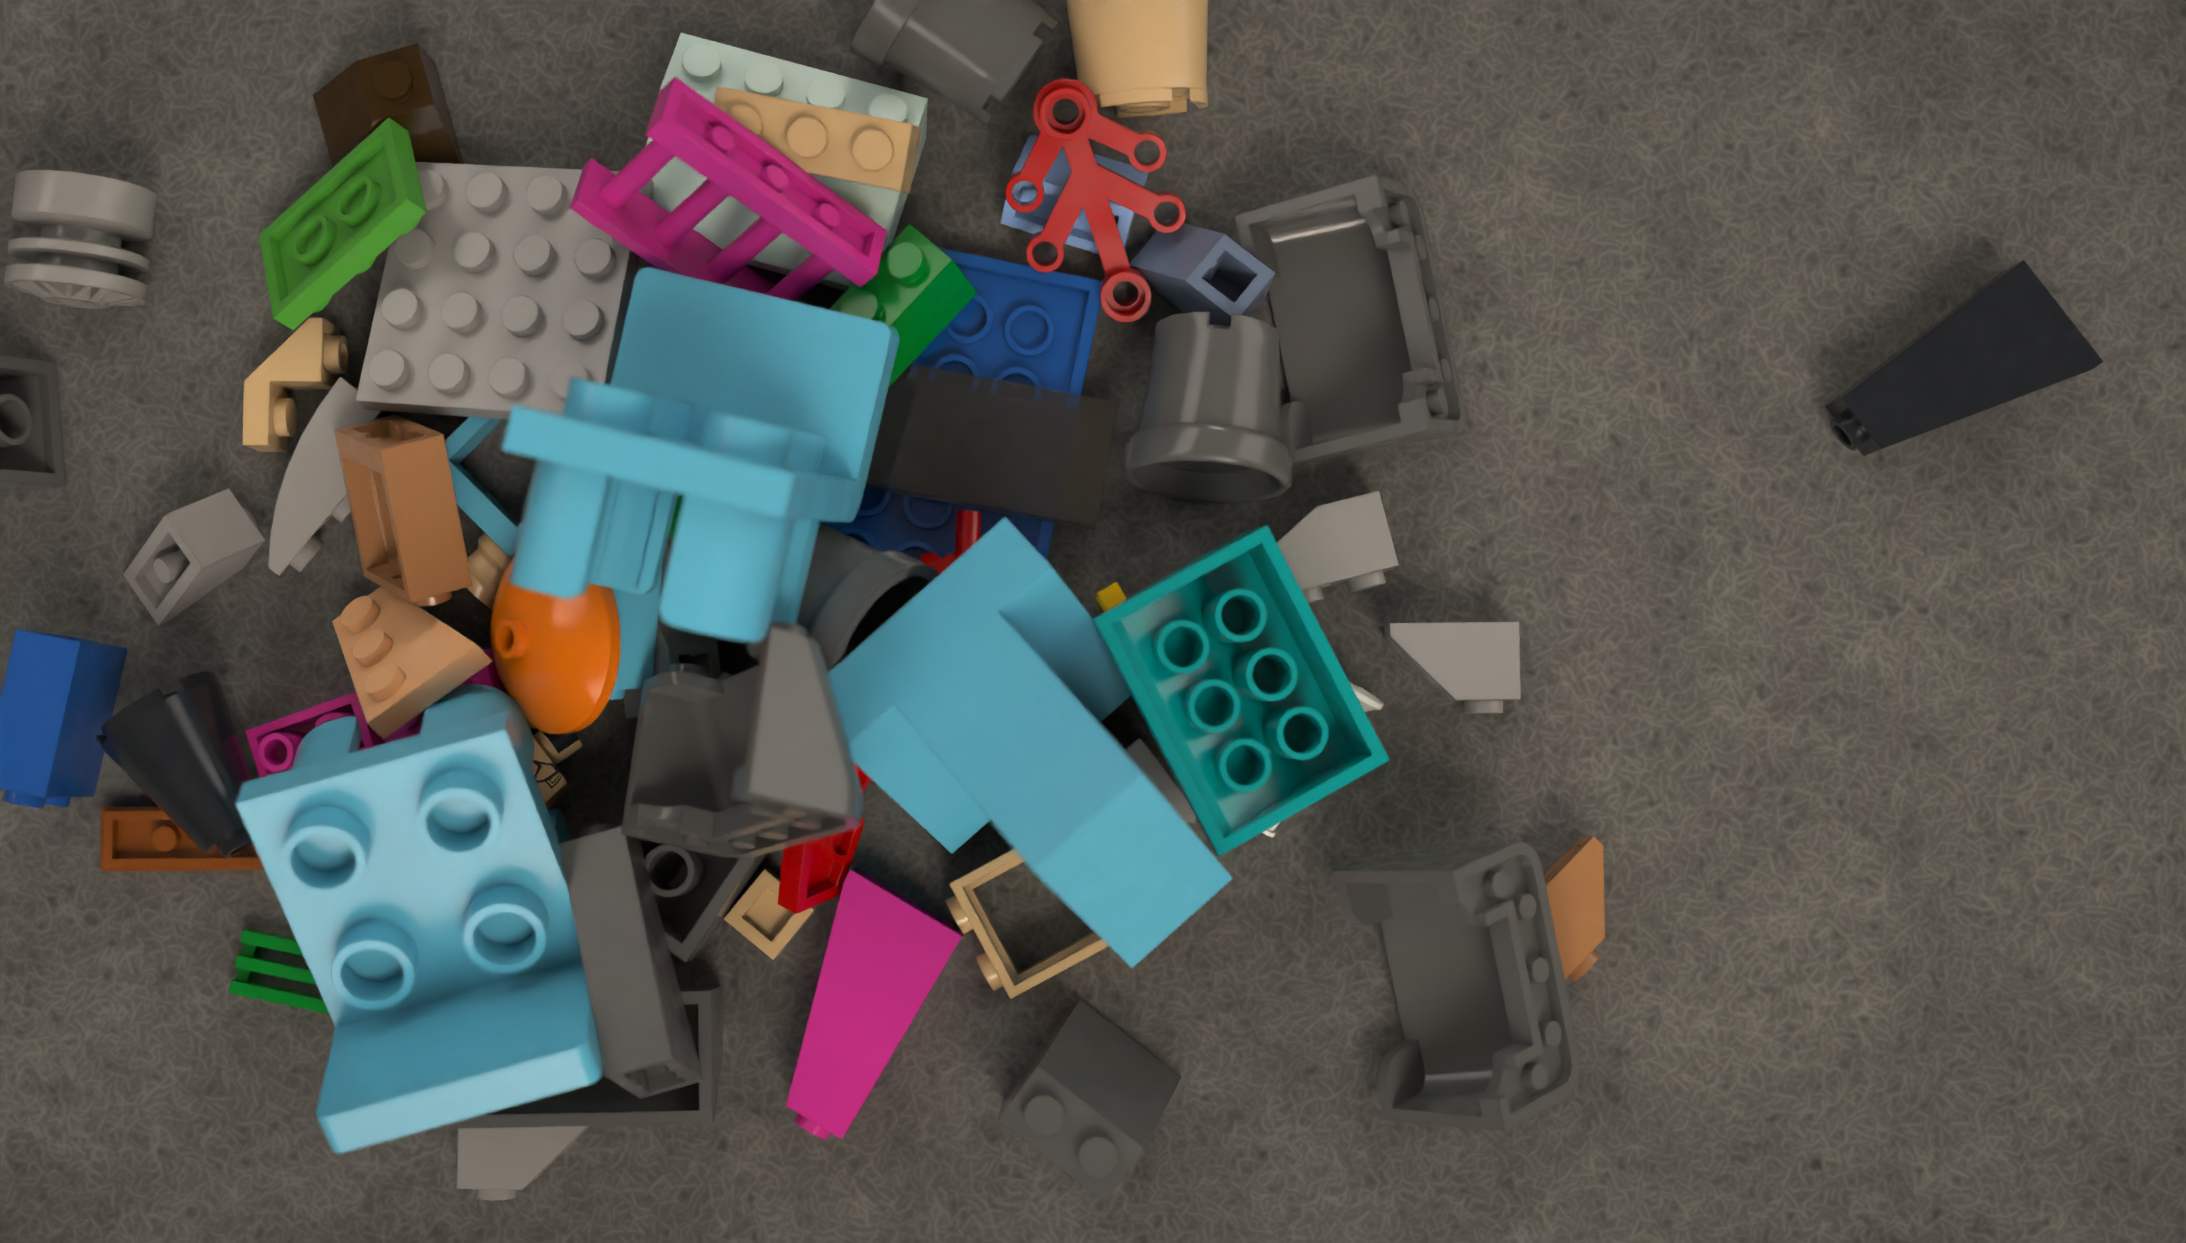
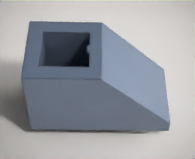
M1185 223L1172 233L1156 231L1129 263L1131 268L1139 270L1146 276L1151 288L1184 313L1210 312L1209 324L1230 327L1231 314L1251 317L1265 300L1275 276V272L1227 235Z

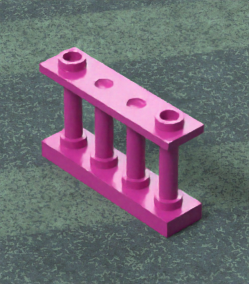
M674 77L659 91L645 134L652 141L616 175L591 158L583 167L569 207L585 218L590 224L601 229L659 270L797 302L833 270L838 271L853 283L862 287L877 274L887 231L677 77ZM674 157H678L707 179L674 210L668 212L639 190ZM730 195L760 217L728 246L721 249L693 228ZM783 233L812 254L774 286L748 268L746 264Z

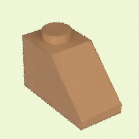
M1582 835L1544 874L1564 979L1568 977L1572 982L1581 978L1596 963L1600 954L1595 948L1605 938L1603 845L1594 836Z

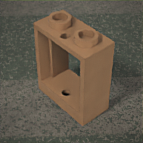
M398 415L334 429L364 577L415 606H432L444 603L452 598L451 591L473 586L444 435Z

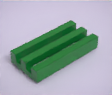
M255 929L242 930L240 943H243L241 954L236 957L234 968H238L236 978L231 980L228 993L329 1014L322 996L251 981L253 972L316 985L309 968L257 958L259 947L303 956L296 938Z

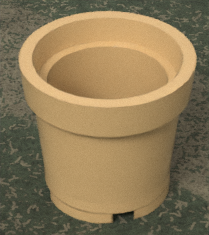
M1066 0L1077 78L1093 92L1099 113L1100 107L1116 106L1117 118L1187 112L1186 99H1190L1199 109L1208 106V0Z

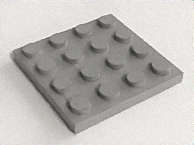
M416 162L427 213L421 217L419 223L411 232L399 236L389 245L355 401L367 410L509 419L512 405L562 413L571 376L611 385L640 256L569 208L583 169ZM611 171V172L616 175L619 171ZM650 180L639 191L651 199L654 182Z

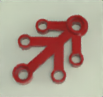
M1073 78L1054 79L1040 89L1034 101L1033 117L1040 134L1022 170L1014 173L1006 184L1005 196L1011 208L1022 213L1036 210L1044 198L1043 180L1062 146L1064 147L1072 172L1042 231L1033 234L1028 240L1026 246L1027 261L1038 272L1049 273L1056 270L1064 259V244L1084 207L1106 274L1100 289L1101 305L1106 314L1116 321L1132 322L1138 320L1150 307V284L1142 272L1130 267L1109 200L1147 218L1151 226L1162 233L1175 232L1183 225L1186 219L1185 205L1182 198L1172 191L1155 193L1096 163L1088 138L1128 155L1129 161L1135 169L1147 173L1158 170L1164 164L1167 156L1165 142L1154 131L1142 130L1136 132L1100 114L1097 110V102L1093 92L1083 82ZM1061 99L1074 101L1078 107L1077 115L1069 121L1059 120L1053 113V107L1057 101ZM1149 140L1158 145L1159 154L1153 161L1143 162L1135 156V148L1142 141ZM1020 181H1029L1035 185L1037 195L1029 202H1021L1014 197L1013 187ZM1167 201L1174 203L1179 209L1178 215L1174 220L1161 222L1155 217V208L1160 203ZM1043 241L1050 242L1057 248L1056 257L1048 262L1038 260L1033 254L1034 247ZM1123 281L1133 283L1137 287L1136 296L1129 301L1117 299L1113 294V290L1118 283Z

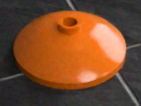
M513 558L498 584L491 614V648L499 681L504 692L518 703L527 722L535 728L550 734L578 732L592 724L604 710L617 678L621 636L619 615L612 588L588 584L586 591L581 596L567 599L529 590L509 582Z

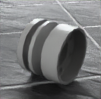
M25 170L17 172L11 219L30 228L40 230L41 234L40 237H22L9 240L8 254L36 264L7 265L4 286L35 295L46 302L78 308L105 309L111 306L144 305L147 285L138 280L120 275L146 274L149 271L150 260L132 251L122 249L121 242H137L152 238L157 194L148 188L130 182L97 175L56 170Z

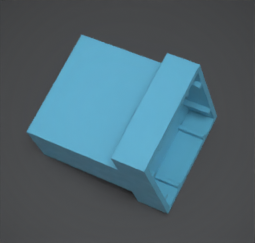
M1005 517L828 673V678L852 760L862 771L951 854L991 820L1027 865L1133 968L1233 878L1145 774L1099 724L1129 698L1131 694L1091 619L1093 618L1051 565Z

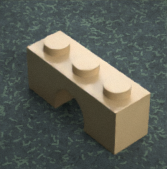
M719 86L716 87L715 106L798 165L805 172L850 183L910 194L921 129L914 124Z

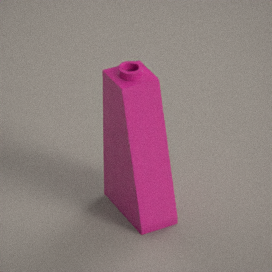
M857 867L850 870L843 883L786 1103L787 1107L798 1113L794 1121L800 1127L824 1140H827L831 1133L840 1139L845 1136L964 936L959 928Z

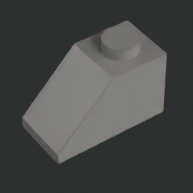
M228 488L165 514L123 576L157 625L160 626L242 570L265 539L259 532L253 515L240 505Z
M1519 622L1389 623L1383 626V639L1448 702L1464 701V714L1503 713V701L1521 699Z
M590 1126L458 1129L457 1189H477V1199L508 1200L516 1198V1190H522L536 1180Z

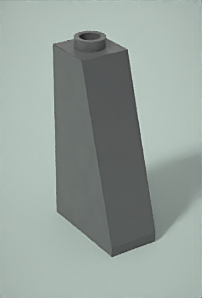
M610 823L597 824L581 830L578 833V839L563 842L559 845L605 1076L642 1099L702 1082L704 1079L641 843L635 837L621 834L622 826L617 827V825Z

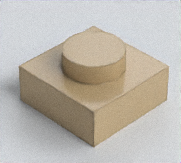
M767 868L763 870L724 920L774 960L817 908L811 907L795 914L778 905L780 878Z

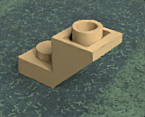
M309 318L244 380L242 445L260 452H287V436H294L297 428V409L294 400L288 398V390H331L339 379V374L347 372L349 364L348 342L345 336L340 335V328L324 318Z

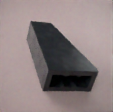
M2022 260L2001 272L1825 407L1833 416L1829 423L1838 440L1852 451L1858 449L1863 456L2090 371L2102 363L2103 360L2028 264Z

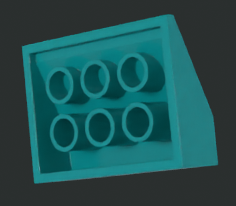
M1268 525L1242 532L1091 619L1209 844L1218 857L1390 760Z

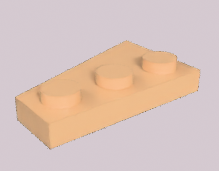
M379 587L368 596L356 598L345 607L339 617L332 621L366 721L383 739L492 662L477 644L422 608L413 605L383 587Z

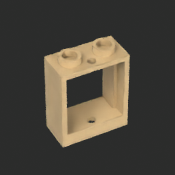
M1014 848L952 881L950 886L955 895L946 899L948 908L962 933L965 934L974 929L985 952L978 955L976 959L993 991L1004 986L1010 999L1109 946L1094 931L1024 970L1018 971L975 890L981 884L1024 862Z

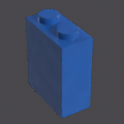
M16 629L0 696V789L5 790L2 801L36 808H44V804L69 807L71 797H94L104 755L96 735L103 734L100 729L101 726L113 715L128 648L67 635Z

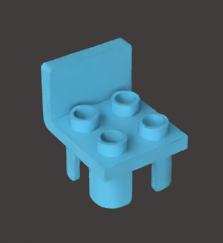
M650 267L639 270L634 280L611 385L571 376L562 413L512 405L502 450L537 458L509 582L529 590L565 599L581 596L586 591L588 584L605 586L634 594L650 593L658 584L676 502L680 493L685 496L659 604V612L662 619L671 626L750 642L763 641L770 623L786 622L796 624L820 521L852 522L859 510L899 344L898 331L883 322Z
M481 684L457 686L425 709L419 735L361 751L358 750L363 733L356 717L348 716L323 723L312 729L302 739L296 751L291 770L242 783L236 806L336 1027L316 1110V1116L334 1153L352 1151L590 1085L601 1077L602 1056L559 845L560 843L570 841L569 829L559 807L551 810L546 808L532 771L534 740L522 709L512 697L497 688Z

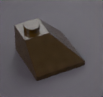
M418 43L357 60L313 95L333 167L387 118H391L408 130L415 162L464 164L436 63Z

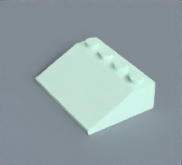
M685 33L680 34L660 90L674 77H677L712 104H714L716 87L719 86L914 124L921 129L913 172L914 177L926 140L928 98ZM648 137L646 146L652 141L650 137ZM674 157L651 179L654 182L651 200L668 212H671L707 178L678 157ZM810 174L887 230L882 252L893 242L908 196L907 193ZM729 195L693 229L721 249H724L760 216ZM782 233L747 265L788 275L812 253ZM833 270L818 284L847 291L853 282L838 271Z

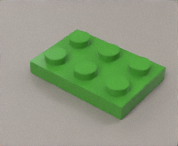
M387 118L259 234L273 319L292 330L312 313L319 312L326 307L332 296L356 274H361L368 270L382 251L399 236L411 232L417 226L421 217L427 213L409 132L391 118Z

